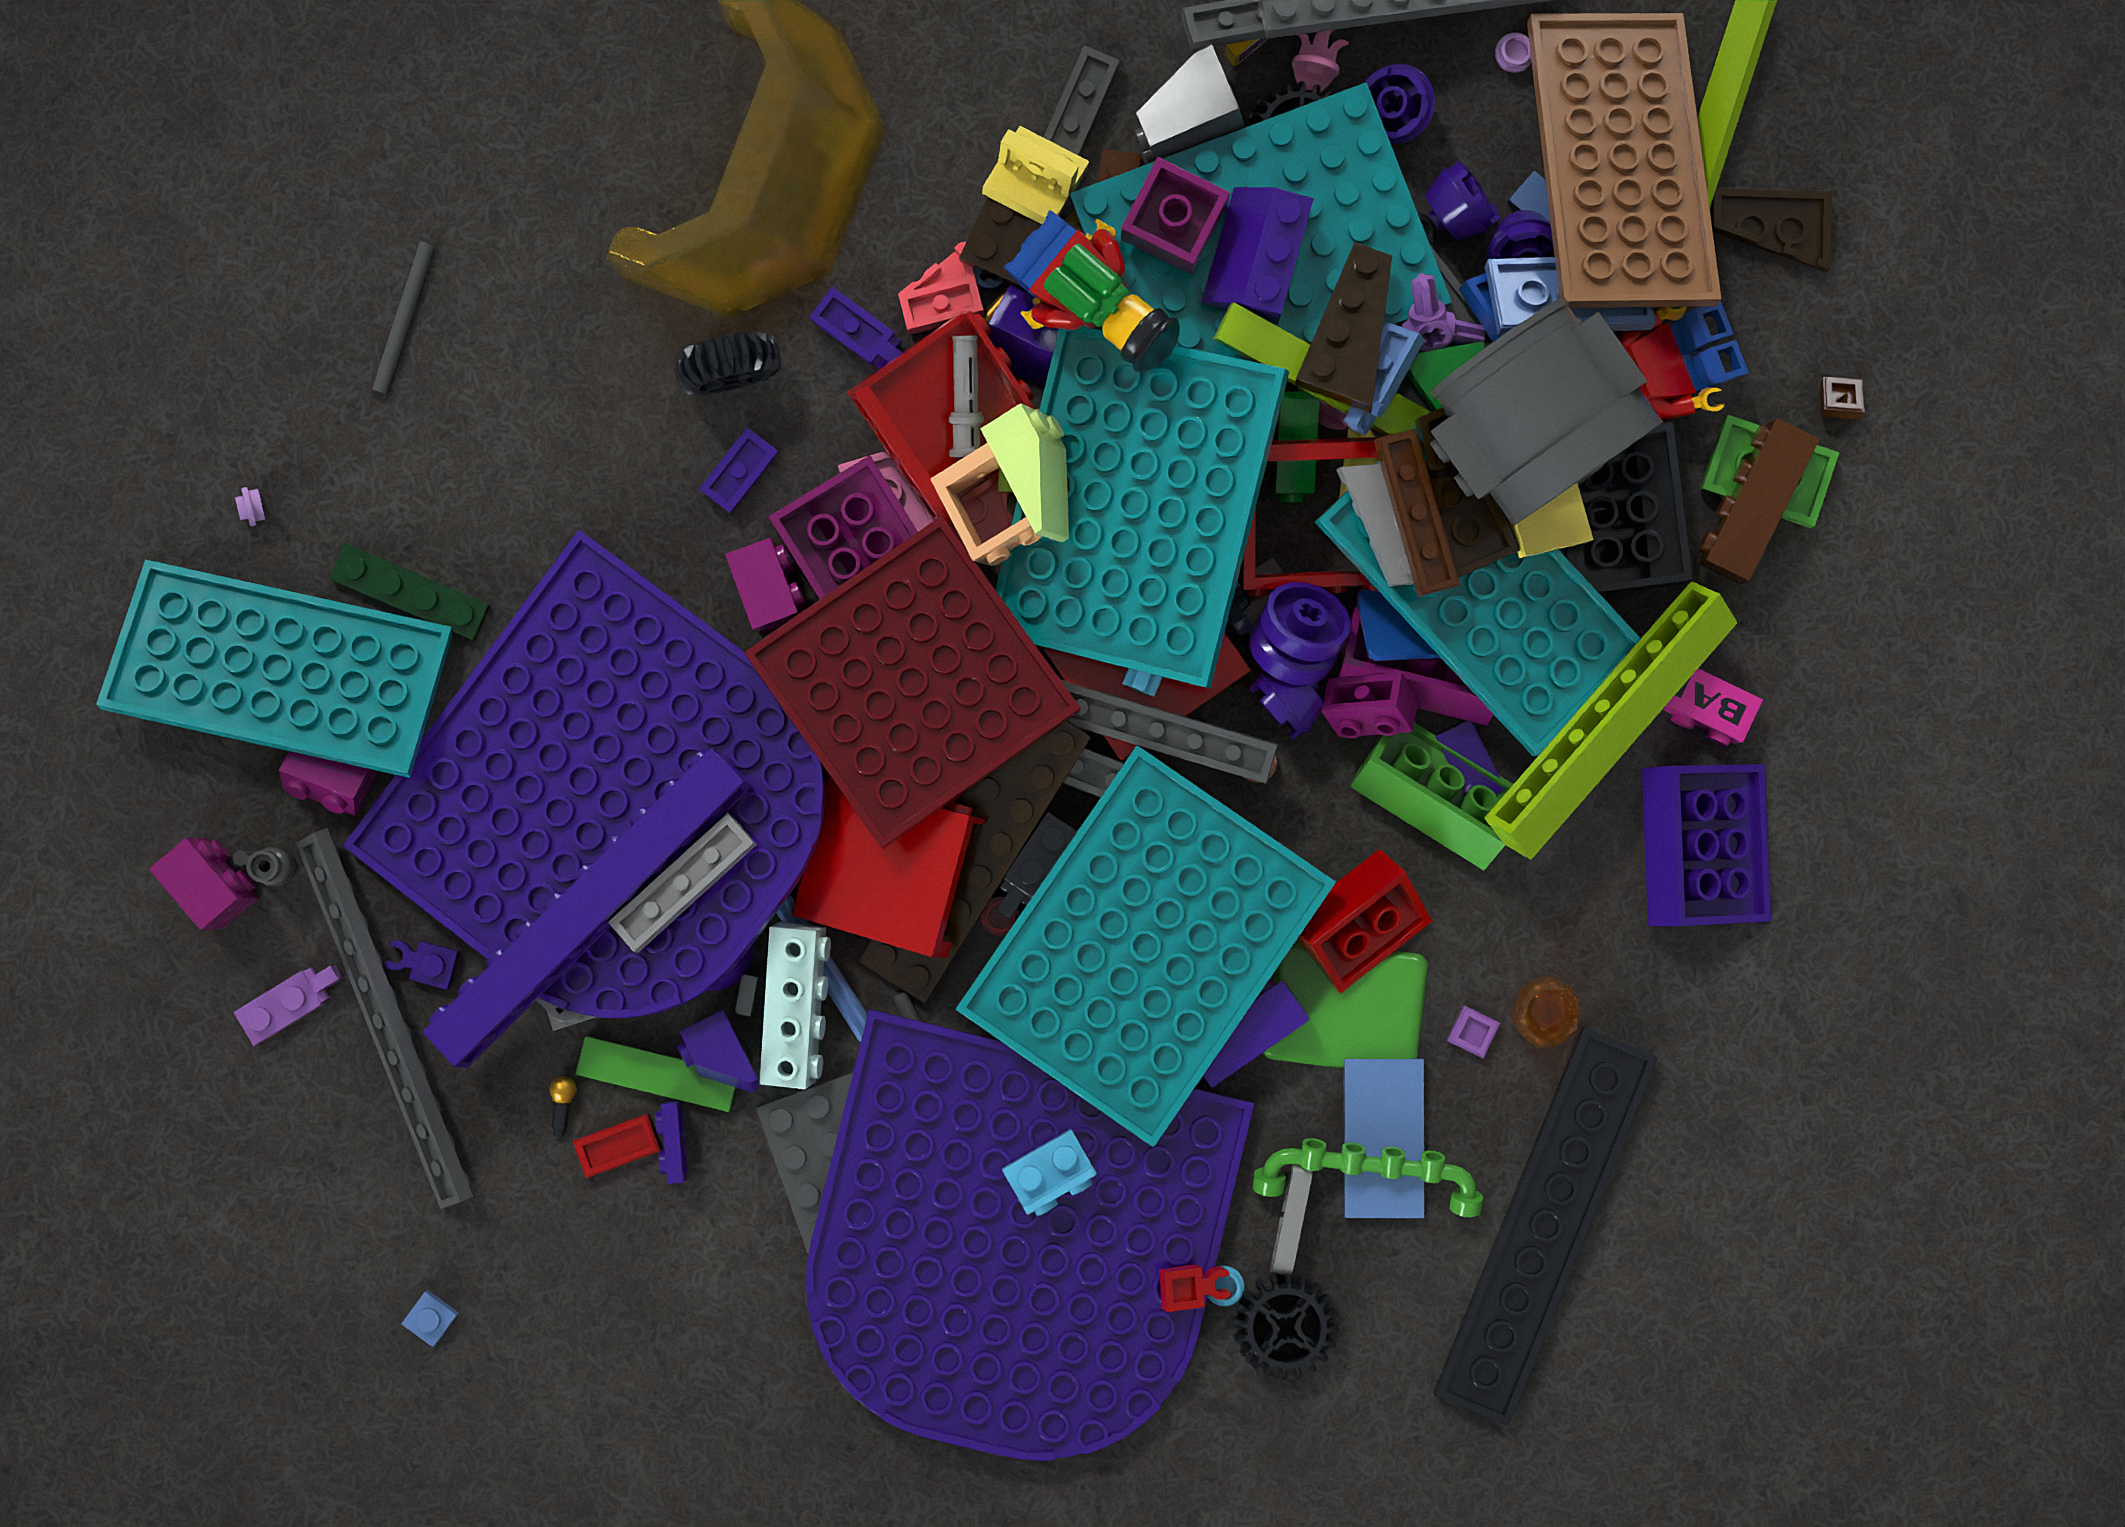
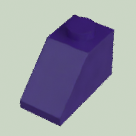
M723 1010L680 1031L682 1044L678 1045L677 1049L687 1068L694 1065L699 1076L745 1091L754 1092L759 1089L758 1078Z

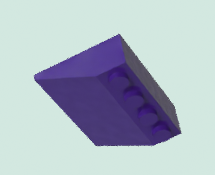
M1765 764L1642 768L1648 926H1693L1771 921Z

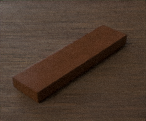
M1416 428L1375 439L1374 444L1418 597L1460 586Z

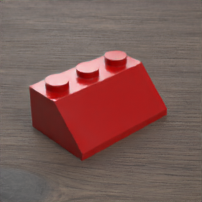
M1379 849L1335 883L1297 939L1327 979L1341 994L1430 924L1432 920L1406 872Z

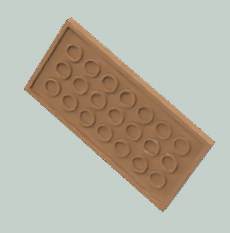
M1683 13L1530 14L1527 27L1559 299L1565 297L1569 302V308L1717 306L1722 298Z

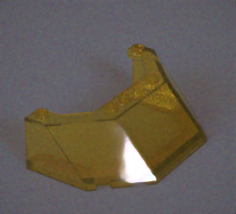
M717 0L723 5L722 15L726 25L736 33L757 40L767 64L710 212L658 235L638 227H626L618 231L612 240L606 259L620 278L730 319L744 313L743 311L773 300L793 291L796 287L831 273L885 132V127L840 28L797 0Z

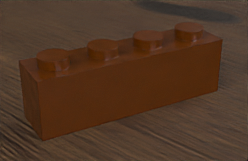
M1779 418L1770 421L1766 426L1761 424L1758 427L1750 443V446L1755 449L1749 461L1744 459L1738 466L1733 477V481L1737 482V485L1731 496L1725 495L1715 513V516L1720 519L1713 532L1710 530L1706 532L1698 547V551L1703 553L1698 562L1699 565L1739 585L1750 581L1820 440L1819 438Z

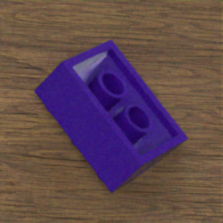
M1234 187L1201 303L1228 310L1229 305L1235 302L1263 319L1278 324L1314 198L1275 187Z

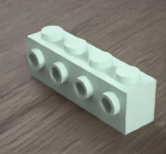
M779 922L769 927L759 1084L807 1089L816 1083V1079L821 1077L823 1057L818 1055L819 1040H822L826 1027L825 1016H821V1001L826 999L828 992V978L823 976L824 961L829 959L831 940L829 937H826V926Z

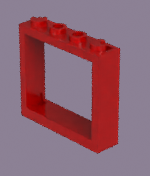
M1380 437L1272 440L1267 461L1378 458L1374 440ZM1255 508L1237 580L1242 589L1247 590V595L1267 596L1270 595V589H1276L1278 586L1289 582L1308 583L1324 587V590L1330 593L1347 592L1348 586L1362 585V590L1378 591L1360 570L1255 575Z

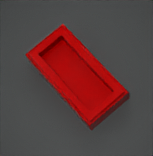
M649 1113L573 1141L586 1178L662 1150Z

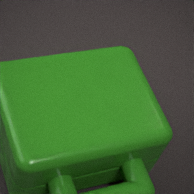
M1297 939L1271 978L1276 984L1283 979L1285 980L1311 1019L1264 1051L1263 1054L1272 1060L1344 1068V1059H1416L1418 1056L1428 974L1427 960L1420 954L1394 951L1340 994Z

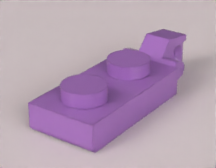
M336 965L333 967L329 966L317 974L311 967L298 972L233 1013L253 1046H256L324 1005V1001L330 998L326 989L344 978Z

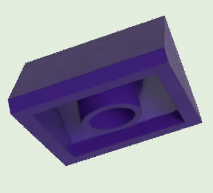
M1011 284L988 324L991 333L987 336L995 348L1000 346L1009 356L1013 365L1009 368L1011 372L1045 387L1059 329L1046 326L1032 329L1020 312L1033 309L1035 306L1032 303L1034 297L1027 291Z

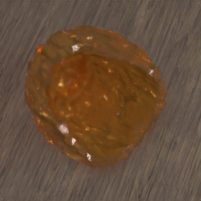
M1546 976L1539 979H1531L1530 982L1519 989V996L1512 1006L1513 1013L1511 1018L1518 1033L1528 1043L1533 1044L1536 1048L1558 1046L1565 1043L1569 1035L1577 1030L1580 1002L1571 986L1561 982L1555 976Z

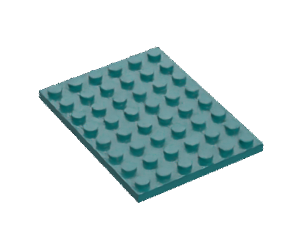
M1367 82L1163 158L1230 192L1229 203L1234 187H1275L1314 198L1279 323L1274 324L1311 345L1354 242L1392 255L1383 326L1387 322L1400 325L1408 320L1409 309L1414 304L1411 281L1417 278V274L1420 273L1432 275L1435 278L1438 300L1445 307L1451 305L1452 300ZM1154 162L1070 193V199L1084 235L1086 233L1094 234L1097 229L1096 219L1115 229V240L1118 242L1125 265L1122 279L1128 285L1127 289L1129 292L1126 296L1137 295L1154 309L1161 308L1169 317L1178 319L1180 334L1175 346L1250 361L1213 340L1227 310L1201 303L1228 206L1193 275H1190L1121 240V227Z
M1083 326L1076 330L1059 329L1039 410L1048 416H1054L1064 432V436L1060 439L1066 448L1069 539L1059 542L1043 536L1030 545L1023 546L1020 544L1009 551L1011 556L1002 562L996 585V592L1035 645L1211 688L1289 375L1287 369L1175 346L1171 355L1159 366L1150 371L1139 373L1134 371L1133 364L1121 357V350L1104 337L1102 330L1089 329ZM1018 500L1011 526L1026 517Z
M1136 746L955 1010L1154 1147L1336 881L1151 754Z

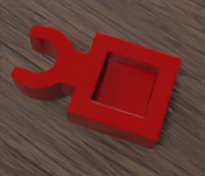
M1197 1264L1159 1269L1162 1309L1166 1312L1205 1307L1204 1295H1210L1218 1300H1224L1231 1296L1229 1290L1215 1288V1282L1219 1277L1229 1276V1271L1223 1267H1212L1204 1275L1202 1267Z

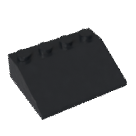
M1673 422L1663 423L1603 464L1602 469L1578 486L1594 540L1566 547L1567 559L1599 594L1654 589L1693 582Z

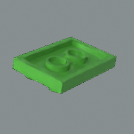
M1731 415L1724 417L1699 491L1720 498H1724L1725 495H1732L1737 485V482L1733 481L1734 474L1744 459L1749 461L1755 449L1750 446V443L1760 425ZM1819 445L1816 446L1781 519L1810 529L1815 527L1839 452Z

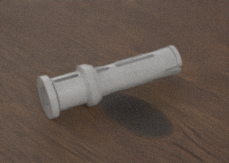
M952 336L954 412H950V416H948L949 423L953 424V449L949 450V456L966 457L981 447L980 424L984 422L982 412H978V336Z

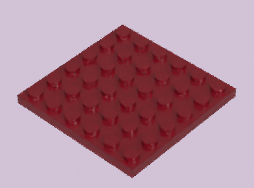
M942 516L744 652L882 850L1081 711L1080 706L978 565L972 560L965 547Z

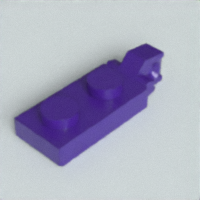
M834 287L830 288L809 316L810 321L868 364L874 365L878 369L902 354L897 349L902 341L896 337L894 331Z

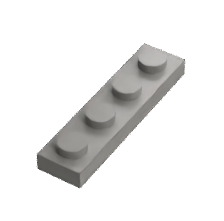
M727 813L608 923L633 952L639 953L749 853L757 843L736 819Z

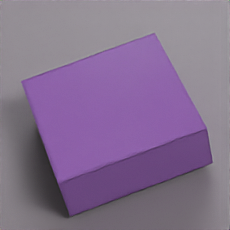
M1463 1005L1446 1041L1484 1058L1500 1023Z

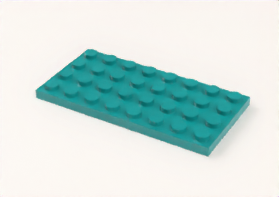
M1348 490L1315 521L1318 527L1532 756H1538L1641 639L1559 549L1524 558H1519L1517 552L1458 577L1460 583L1458 587L1418 597L1414 584L1388 586L1369 544L1370 538L1360 516L1357 517L1351 504L1353 500Z
M145 559L96 705L100 710L410 778L454 632H452V627Z

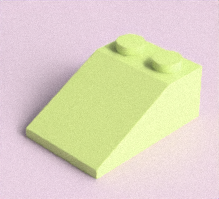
M1020 403L982 427L981 431L1034 533L1064 542L1069 539L1066 448L1060 439L1064 436V432L1054 416H1048L1039 409L1035 410Z

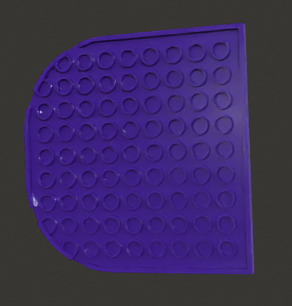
M578 530L423 737L411 777L399 775L393 777L343 844V847L481 955L489 959L502 948L507 949L517 939L515 934L521 926L530 920L536 921L546 911L544 908L545 903L560 891L564 893L574 883L573 876L580 868L588 863L593 864L603 855L601 851L603 846L614 836H622L632 826L630 821L633 816L644 807L648 806L650 808L660 798V790L674 778L679 780L689 770L688 763L697 753L702 750L708 751L711 747L721 752L753 785L727 813L736 819L757 845L639 953L633 952L611 926L539 997L559 1008L594 1017L618 1019L644 1017L681 1006L716 985L747 953L793 891L807 869L821 834L826 805L825 768L745 656L743 650L585 533Z
M869 1009L810 1243L806 1268L807 1306L811 1326L819 1349L828 1366L854 1399L860 1401L869 1410L880 1416L882 1420L906 1432L928 1439L1005 1457L1049 1461L1055 1460V1458L1069 1457L1082 1453L1083 1455L1089 1454L1126 1437L1143 1425L1160 1409L1162 1402L1171 1393L1176 1383H1179L1192 1357L1205 1307L1173 1312L1164 1311L1161 1305L1159 1269L1197 1264L1202 1267L1204 1275L1208 1269L1215 1267L1254 1103L1194 1088L1156 1145L1152 1147L1000 1040ZM1071 1128L1097 1175L1090 1178L1093 1184L1076 1195H1072L1068 1191L1056 1198L1058 1205L1042 1215L1037 1216L1035 1211L1027 1215L1002 1168ZM1204 1295L1205 1306L1208 1295Z

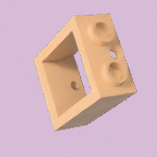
M986 443L932 477L931 481L972 560L994 566L1007 560L1011 556L1009 551L1020 544L1023 546L1030 545L1043 536L1034 533L1027 517L982 544L957 494L1000 467L989 444Z

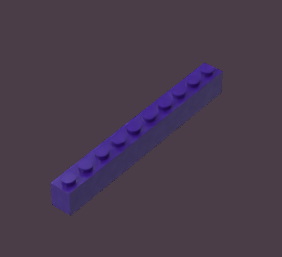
M711 747L708 751L702 750L697 753L688 763L689 770L679 780L674 778L660 790V798L650 808L648 806L644 807L633 816L630 821L632 826L622 836H614L603 846L601 850L603 855L593 864L588 863L580 868L573 876L574 883L564 893L560 891L553 895L544 905L546 911L536 921L530 920L521 926L515 934L517 939L507 949L502 948L495 952L486 963L488 968L478 978L474 976L468 979L459 988V996L449 1006L447 1004L443 1005L429 1018L431 1024L423 1033L453 1067L468 1068L611 927L608 922L709 831L753 787L721 752Z

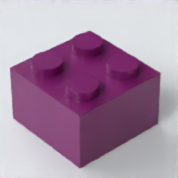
M1157 157L1121 227V240L1193 275L1228 206L1230 192Z
M767 538L725 554L751 627L759 635L777 630L800 614L802 610L808 608L801 587L798 586L797 582L791 583L788 573L795 570L787 549H784L783 545L777 546L771 538Z
M185 838L149 868L151 873L200 930L224 929L260 898L253 890L256 887L254 880L244 870L240 869L237 871L228 861L231 857L230 852L217 839L211 841L210 838Z

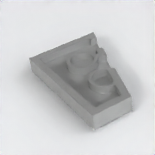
M1372 464L1338 468L1336 471L1341 482H1345L1353 500L1351 504L1357 517L1360 516L1370 538L1369 544L1388 586L1413 585L1414 581L1381 465Z

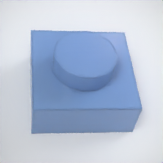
M427 1290L401 1324L434 1347L453 1323L459 1312Z

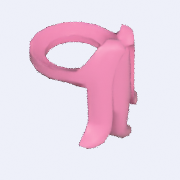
M1335 30L1317 32L1312 45H1310L1307 33L1297 35L1301 40L1299 55H1296L1292 60V67L1297 85L1300 81L1305 82V91H1312L1313 86L1319 84L1321 86L1319 93H1321L1339 74V65L1336 63L1337 52L1340 48L1349 45V42L1339 39L1328 49L1329 36Z

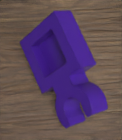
M394 940L390 942V946L399 948L402 951L403 958L398 963L389 960L385 961V967L390 970L412 968L409 980L443 989H450L460 953L459 950L419 941L417 951H414L405 941Z

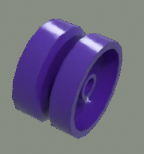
M1289 582L1278 586L1269 595L1263 607L1262 615L1251 632L1249 646L1253 658L1264 671L1273 677L1294 685H1311L1323 680L1330 672L1337 659L1338 652L1342 649L1350 634L1351 621L1346 608L1341 602L1323 588L1308 583Z

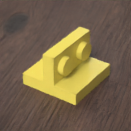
M1019 126L1016 133L1008 129L1001 141L998 162L983 185L982 194L1042 224L1046 220L1049 210L1058 216L1061 215L1070 200V193L1076 190L1086 173L1089 161L1022 126Z

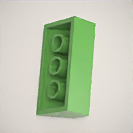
M1415 722L1413 732L1396 733L1392 736L1380 734L1361 764L1350 787L1480 869L1485 870L1505 845L1484 817L1513 784L1500 775V778L1438 742L1435 738L1436 735ZM1442 749L1497 783L1505 790L1495 794L1486 786L1475 785L1464 796L1461 790L1465 783L1464 776L1459 769L1448 764Z

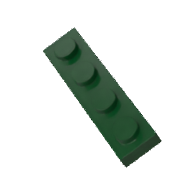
M344 543L329 577L330 580L426 621L452 627V632L476 641L491 606Z

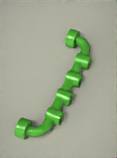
M1308 1138L1303 1141L1302 1149L1288 1148L1279 1150L1266 1160L1264 1167L1254 1172L1253 1190L1267 1197H1277L1284 1193L1286 1175L1280 1169L1287 1164H1296L1309 1171H1319L1325 1167L1340 1169V1171L1349 1175H1359L1364 1171L1379 1173L1388 1179H1399L1403 1175L1419 1177L1427 1183L1451 1180L1456 1182L1460 1188L1452 1191L1449 1208L1453 1213L1462 1217H1476L1480 1215L1483 1203V1195L1476 1191L1475 1182L1471 1174L1462 1167L1445 1164V1156L1437 1151H1424L1421 1155V1161L1405 1160V1151L1398 1147H1384L1381 1157L1365 1156L1366 1148L1358 1143H1345L1342 1145L1341 1153L1326 1152V1143L1322 1140Z

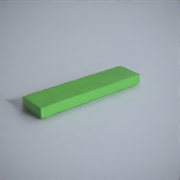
M588 1035L584 1038L576 1075L726 1112L731 1111L736 1087L699 1076L694 1065L687 1068L682 1058Z

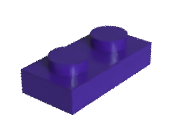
M747 427L699 490L732 515L779 455V452Z
M665 1101L661 1104V1111H656V1130L658 1135L663 1134L665 1150L659 1151L660 1173L667 1174V1184L683 1183L688 1179L682 1101Z

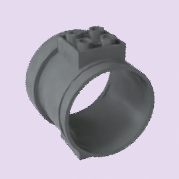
M1565 297L1544 307L1502 335L1457 368L1430 392L1433 398L1438 400L1444 408L1445 415L1448 418L1431 430L1435 437V440L1430 442L1432 448L1443 463L1452 461L1459 471L1454 476V479L1467 497L1475 494L1478 499H1481L1491 494L1513 526L1659 426L1663 421L1640 390L1642 386L1648 383L1647 379L1599 311L1582 322L1580 318H1576L1569 308V302Z

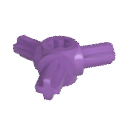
M1424 273L1417 274V278L1411 281L1414 304L1410 307L1407 315L1408 320L1402 324V327L1420 333L1425 339L1419 351L1427 352L1443 349L1449 343L1466 345L1484 342L1486 331L1483 326L1455 320V315L1452 312L1446 311L1445 305L1438 300L1435 278Z

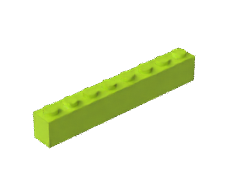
M1691 581L1484 817L1504 845L1532 860L1735 627L1737 621L1719 593Z

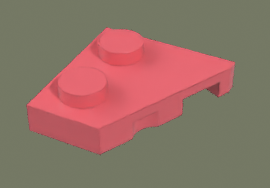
M966 242L959 243L954 247L955 252L939 265L937 263L932 265L924 272L920 280L910 283L898 293L909 335L938 328L961 311H972L974 315L978 313L984 316L973 268L959 260Z

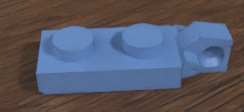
M1388 322L1384 324L1372 411L1369 413L1351 406L1344 422L1347 423L1352 431L1366 435L1375 422L1376 416L1381 417L1385 409L1387 410L1425 340L1420 333Z

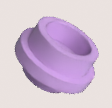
M1509 33L1499 40L1495 49V58L1502 69L1517 73L1524 71L1532 63L1529 38L1526 35Z
M247 487L241 488L243 496L235 497L240 520L248 519L250 526H255V521L265 520L258 489L248 491Z

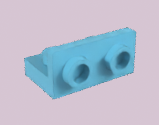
M1071 1128L1002 1168L1026 1214L1028 1215L1035 1211L1037 1216L1057 1206L1056 1198L1070 1191L1072 1195H1076L1093 1184L1090 1178L1097 1175Z

